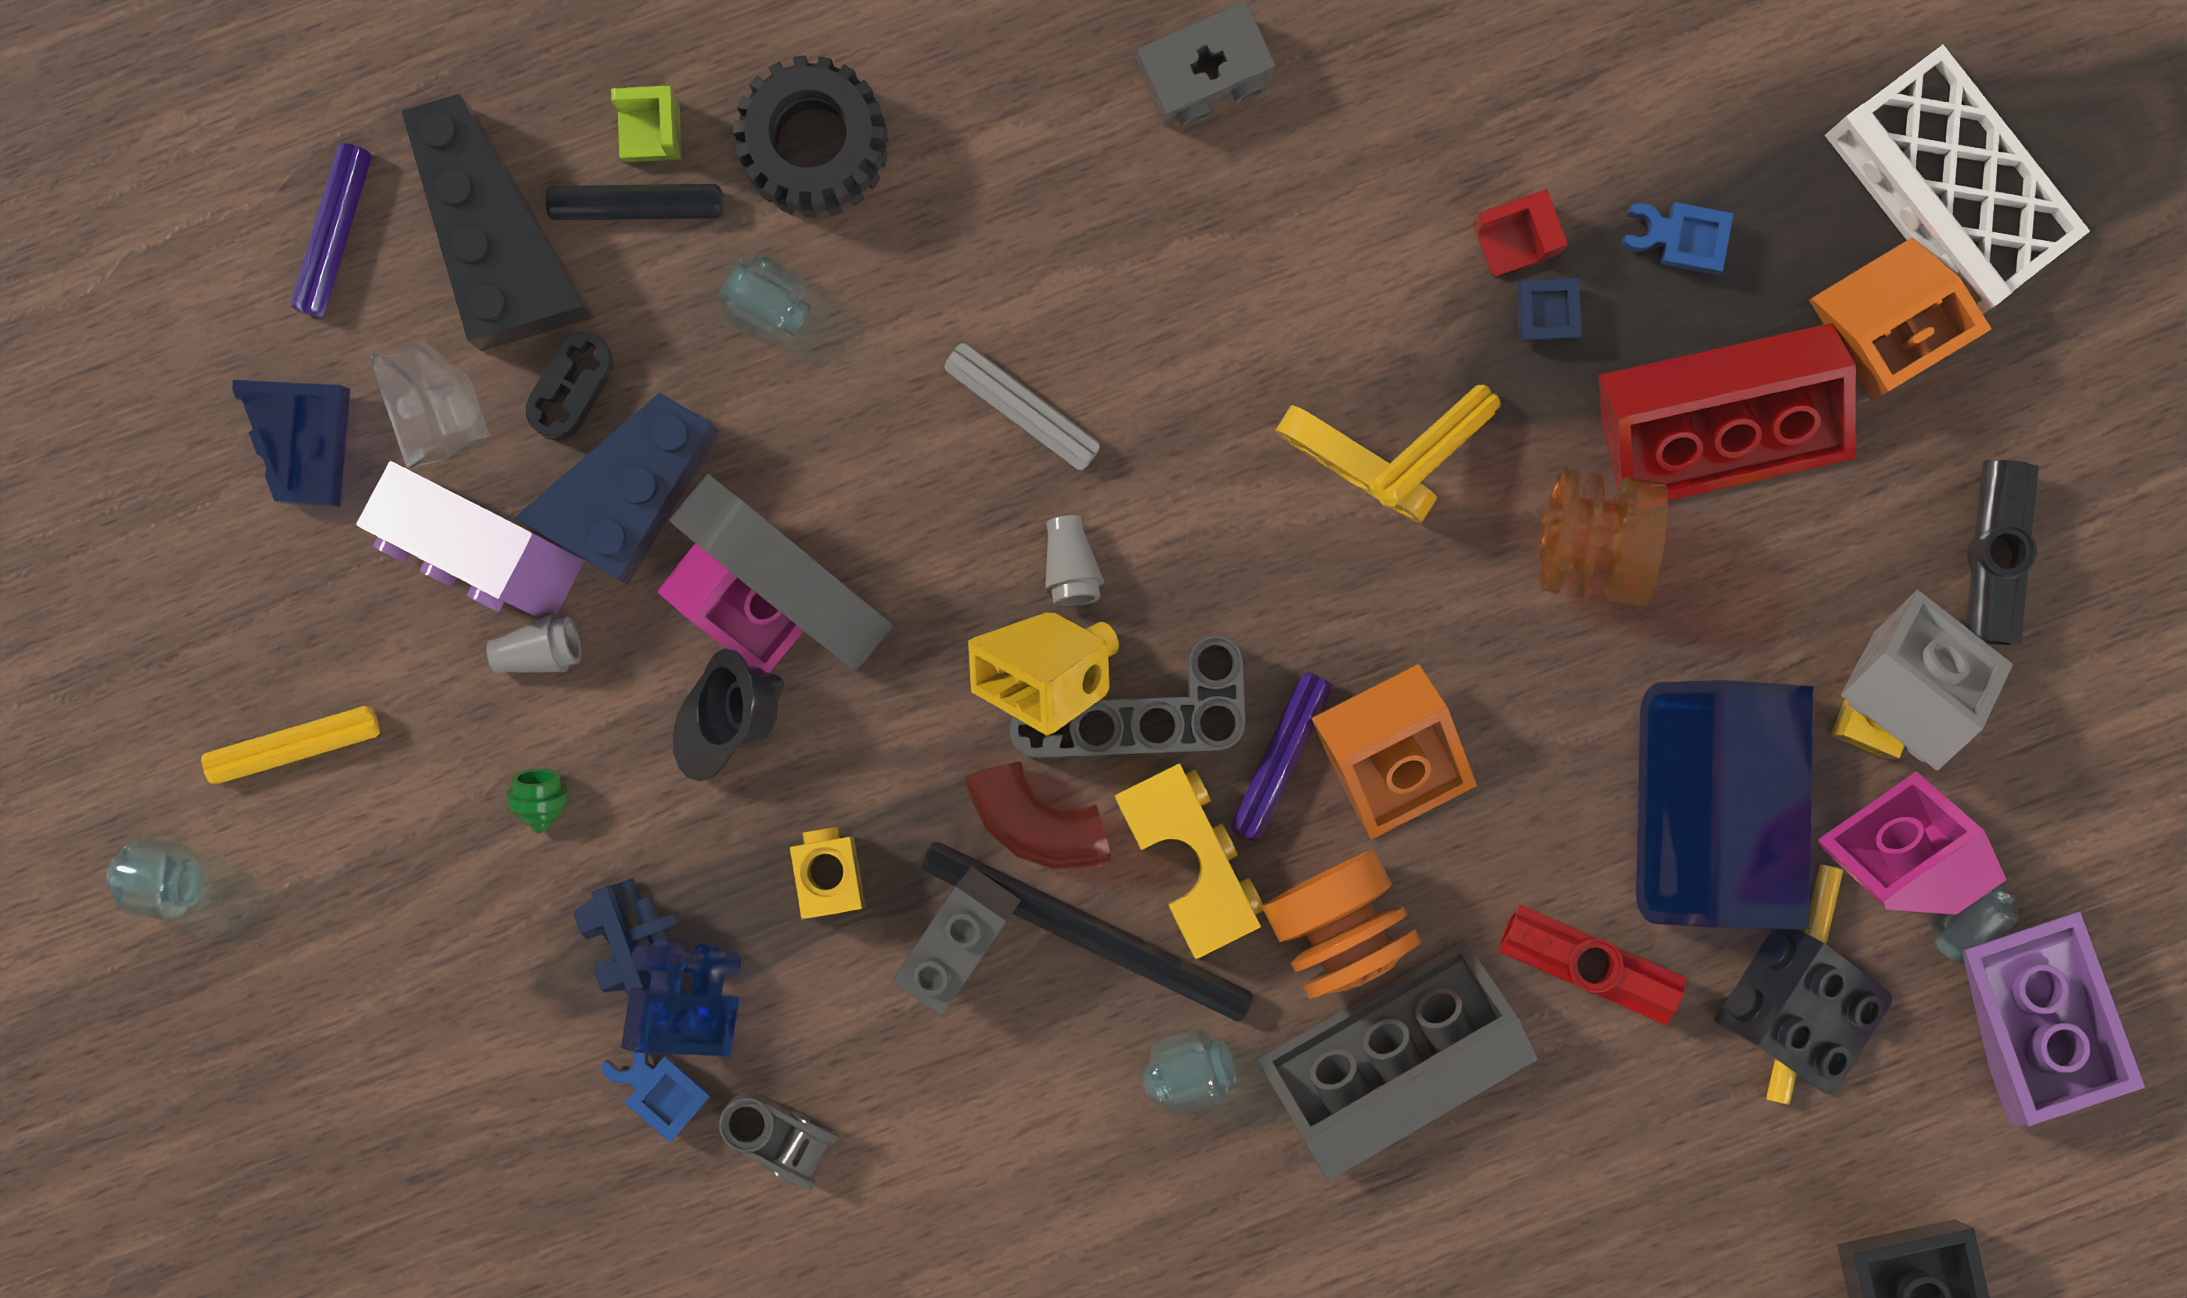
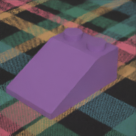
M2076 912L1962 950L1988 1067L2010 1126H2032L2145 1088L2081 912Z

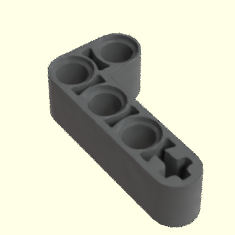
M708 473L669 520L705 552L855 672H857L894 626Z
M1213 635L1203 638L1195 644L1188 656V697L1099 700L1071 720L1070 733L1075 745L1074 748H1060L1063 735L1046 736L1043 739V747L1032 748L1030 739L1020 737L1019 734L1020 727L1028 725L1015 717H1012L1009 727L1011 742L1020 753L1036 759L1199 753L1227 750L1240 740L1245 728L1244 674L1241 651L1233 641L1226 637ZM1212 647L1220 648L1228 654L1232 665L1227 677L1214 681L1207 679L1201 674L1197 662L1198 656L1205 649ZM1219 707L1230 713L1233 717L1234 728L1229 738L1222 741H1213L1203 734L1200 727V719L1207 709ZM1155 709L1168 713L1174 723V732L1171 738L1159 744L1146 740L1141 734L1139 727L1142 716L1148 711ZM1102 712L1113 721L1114 735L1106 744L1100 746L1090 745L1080 736V722L1087 714Z

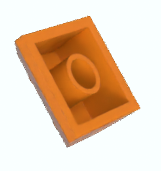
M1419 664L1311 718L1326 755L1370 840L1477 786L1448 707Z

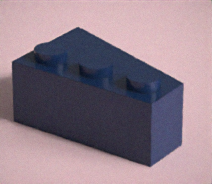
M658 393L514 518L629 585L720 432L711 422L665 395Z

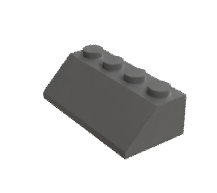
M1464 939L1257 1060L1328 1182L1538 1059L1518 1016Z

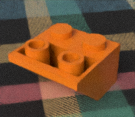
M1913 237L1809 300L1824 325L1833 323L1856 365V377L1871 401L1992 330L1961 278Z

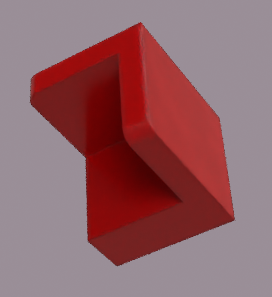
M1547 189L1483 211L1478 214L1472 224L1489 271L1496 278L1559 256L1568 245Z

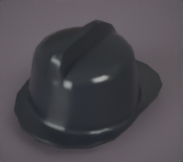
M724 648L713 655L704 673L684 700L676 716L673 730V753L678 768L687 778L704 781L715 777L726 766L738 748L756 744L769 736L777 719L778 699L784 688L783 679L777 674L767 673L761 668L747 665L745 659L735 650Z

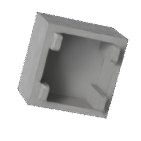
M1917 589L1874 631L1841 696L1848 700V704L1863 716L1867 715L1904 744L1908 752L1919 761L1928 763L1938 771L1983 730L2013 664Z

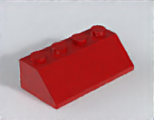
M1833 323L1598 375L1601 422L1623 510L1856 459V365Z

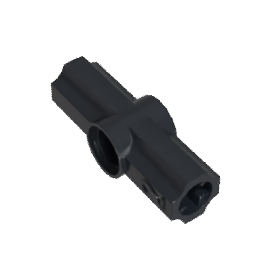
M1986 460L1982 462L1975 537L1970 542L1967 550V560L1971 568L1966 628L1985 643L1991 645H2021L2028 570L2033 566L2037 556V547L2032 536L2039 466L2029 464L2028 462L2013 460ZM1996 537L2004 539L2012 549L2013 558L2007 569L1999 567L1991 557L1990 548Z

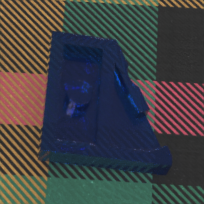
M233 380V393L235 398L241 400L244 404L253 428L248 433L256 454L265 463V478L274 501L283 504L340 507L350 388L329 384Z

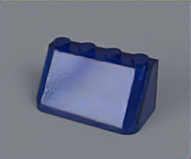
M1710 680L1658 682L1646 691L1640 707L1636 899L1642 916L1648 922L1664 925L1715 928L1809 929L1814 686Z

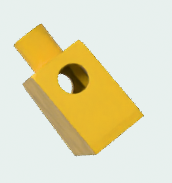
M1045 612L968 640L971 692L1049 736L1106 696L1109 690L1108 658L1118 652L1119 642L1117 635L1112 627L1105 622H1098L1084 629L1056 613Z

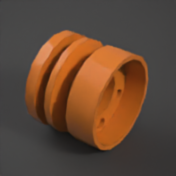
M1374 849L1350 858L1298 884L1261 906L1279 942L1307 936L1311 946L1290 963L1295 972L1321 963L1324 970L1302 984L1308 999L1317 998L1327 993L1346 992L1395 967L1396 962L1422 942L1415 928H1410L1388 937L1385 929L1408 915L1404 906L1392 907L1379 912L1374 910L1371 902L1392 886Z

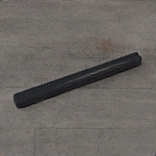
M933 842L929 846L921 863V868L924 872L956 886L972 866L1021 900L1012 914L1236 1022L1242 1021L1247 1015L1253 1001V995L1250 991L940 842Z

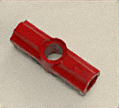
M1517 904L1510 916L1497 950L1499 953L1563 980L1578 989L1590 992L1664 1026H1667L1671 1017L1676 1013L1687 978L1616 947L1607 940L1598 939L1522 904ZM1596 947L1605 956L1606 968L1600 978L1587 982L1578 972V959L1584 951Z

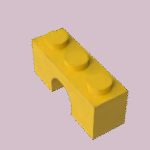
M1179 763L1114 795L1140 850L1161 840L1176 839L1189 845L1198 857L1200 873L1195 886L1187 894L1167 903L1195 959L1261 927L1255 915L1263 911L1261 907L1263 905L1250 878L1241 882L1238 881L1228 861L1238 856L1223 824L1211 827L1201 807L1211 802L1195 769L1185 774Z

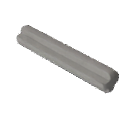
M962 342L949 355L944 366L947 373L1075 469L1082 471L1094 459L1100 448V444L1095 438L971 345Z

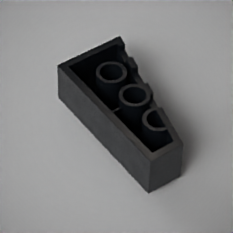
M457 94L402 110L401 112L467 341L480 351L595 318L539 225L532 209L515 184L478 117L462 96Z

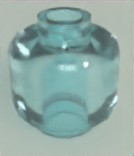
M762 254L753 256L748 262L739 258L726 277L717 296V300L724 304L722 307L724 320L765 344L774 342L783 331L794 336L810 309V305L802 301L805 291L803 278Z
M138 838L128 842L118 855L111 860L107 869L106 881L108 888L112 892L114 902L122 912L132 916L167 921L180 917L198 901L204 885V874L202 866L196 860L189 847L178 842Z
M2000 884L1957 915L1928 913L1927 923L1933 932L1938 935L1933 945L1954 961L1965 964L1962 950L2010 935L2020 919L2019 912L2013 905L2017 896L2007 887Z
M1194 1029L1156 1041L1150 1050L1149 1065L1142 1067V1081L1145 1091L1152 1102L1160 1100L1169 1113L1173 1115H1186L1222 1104L1228 1095L1229 1086L1234 1085L1236 1082V1072L1233 1058L1226 1042L1222 1038L1214 1039L1206 1030Z

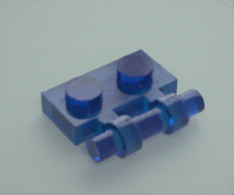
M656 941L652 946H637L632 954V964L637 970L650 971L652 978L650 988H630L621 1048L635 1053L730 1056L740 997L722 992L725 975L735 976L740 970L741 959L738 953L724 951L721 946L713 944H699L694 949H683L677 942ZM683 973H692L694 977L692 991L680 990Z

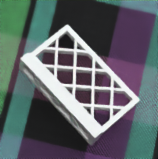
M1941 45L1866 103L1860 105L1825 134V137L1905 239L1909 240L1912 237L1958 275L1982 314L2003 301L2016 288L2090 232L1944 45ZM1934 66L1950 85L1949 103L1921 98L1923 75ZM1910 85L1909 96L1898 94ZM1883 105L1908 108L1906 136L1888 133L1874 116L1873 112ZM1920 111L1948 115L1946 143L1918 138ZM1960 118L1979 121L1987 132L1986 149L1958 145ZM1917 151L1945 155L1942 182L1925 180L1915 168ZM1957 157L1984 162L1982 189L1955 185ZM1997 164L2016 168L2023 177L2022 196L1995 192ZM1954 197L1981 202L1979 230L1961 227L1952 215ZM1994 204L2021 208L2019 236L1992 232ZM2034 211L2052 214L2067 234L2056 242L2032 239ZM1991 244L2018 249L2016 273L2006 281L2002 279L1989 262ZM2031 251L2041 252L2040 255L2030 262Z

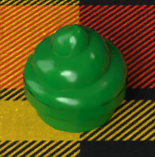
M530 769L521 771L511 778L512 787L506 793L508 808L518 815L521 822L531 825V829L535 833L540 834L546 831L552 825L553 820L562 813L564 805L568 801L567 787L561 783L560 774L554 770Z

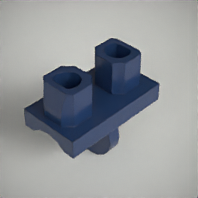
M634 878L592 891L593 899L574 910L573 915L580 934L588 940L606 933L612 949L613 956L595 962L594 972L601 991L606 993L627 990L628 995L670 980L662 956L672 953L664 930L681 924L677 912L660 918L652 896L641 899Z

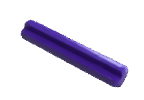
M341 143L337 146L291 300L292 308L305 315L322 317L328 306L371 161V154L366 149L357 145Z
M1309 672L1301 676L1231 824V829L1235 833L1251 841H1258L1262 838L1312 732L1314 724L1311 718L1320 714L1332 689L1331 683L1326 679Z

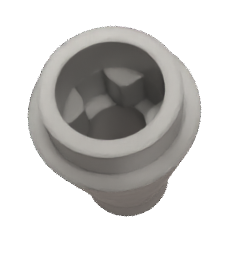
M1066 515L1050 519L1046 522L1048 544L1045 592L1052 595L1053 605L1061 608L1083 606L1101 598L1099 586L1104 584V579L1084 532L1081 516Z
M550 614L501 638L489 640L487 642V657L495 675L505 673L567 672L569 665L577 664L581 660V642L577 628L570 617L558 618L556 615Z

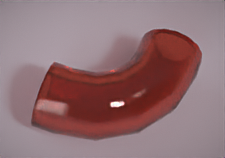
M1022 762L989 768L964 777L968 795L985 830L1015 857L1053 870L1090 868L1111 863L1108 842L1096 804L1071 810H1060L1046 805L1034 795L1026 779Z

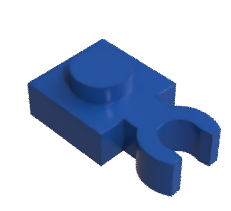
M1674 202L1670 208L1669 218L1661 217L1658 210L1649 204H1632L1628 208L1627 216L1642 219L1647 224L1648 233L1644 237L1625 235L1621 246L1632 252H1643L1652 246L1663 247L1661 265L1718 276L1723 272L1734 213Z
M626 1036L620 1043L633 1054L634 1062L629 1070H621L610 1060H605L600 1065L601 1071L613 1082L629 1083L636 1090L625 1101V1104L668 1142H672L713 1094L668 1055L654 1067L648 1062V1052L644 1044L635 1037Z

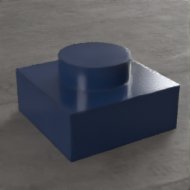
M1579 278L1518 281L1516 290L1519 343L1579 341L1582 338Z

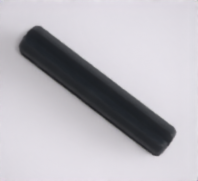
M717 184L550 186L546 193L547 215L553 220L719 218L723 212V192Z

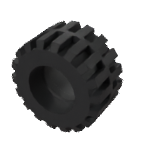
M806 55L793 57V66L783 69L780 61L769 66L772 75L765 80L757 75L749 84L752 90L749 98L741 96L737 105L740 118L739 120H734L733 134L737 140L735 149L751 183L755 185L759 194L766 201L777 203L781 211L791 215L794 210L801 211L805 218H818V212L828 211L831 217L843 213L840 206L850 201L855 207L864 200L862 192L868 186L874 189L879 182L878 171L881 166H886L888 157L886 142H889L887 127L879 101H876L872 88L865 79L862 82L857 79L855 70L843 64L841 69L834 67L831 58L819 56L817 63H808ZM813 108L825 109L838 115L845 123L847 137L842 149L832 160L817 167L806 168L790 164L782 158L778 151L777 140L783 125L789 118L800 111Z

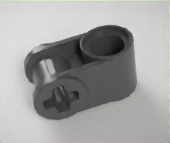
M744 1092L733 1097L722 1111L719 1120L720 1135L725 1144L730 1148L764 1165L769 1171L782 1179L807 1190H812L816 1182L812 1175L828 1145L836 1144L840 1137L836 1131L820 1121L801 1112L790 1110L763 1094L756 1092ZM747 1106L757 1109L764 1118L765 1127L762 1133L755 1137H745L736 1132L732 1125V1114L735 1110ZM808 1139L809 1143L800 1160L795 1161L794 1158L803 1141Z

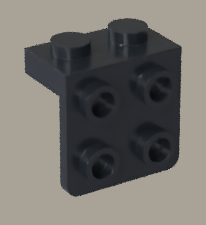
M1778 920L1738 984L1728 996L1727 1001L1714 1021L1732 1034L1763 1050L1825 1094H1831L1837 1090L1892 1003V995L1824 942Z

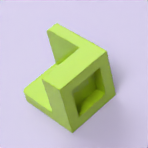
M671 86L612 88L611 102L618 111L619 158L621 161L627 163L682 160L680 102Z

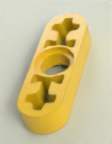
M1294 405L1289 407L1275 429V433L1287 443L1371 495L1369 487L1374 481L1375 476L1390 464L1314 415ZM1419 483L1394 507L1390 508L1404 517L1421 524L1438 497L1426 486Z

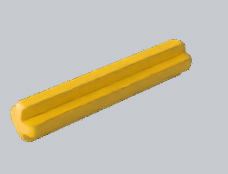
M1476 385L1375 476L1374 481L1369 487L1371 495L1377 498L1382 506L1394 507L1495 414V411L1501 404L1498 395L1492 393L1486 385Z
M361 706L204 753L201 757L202 768L209 783L220 784L375 738L380 733L379 722L372 707Z

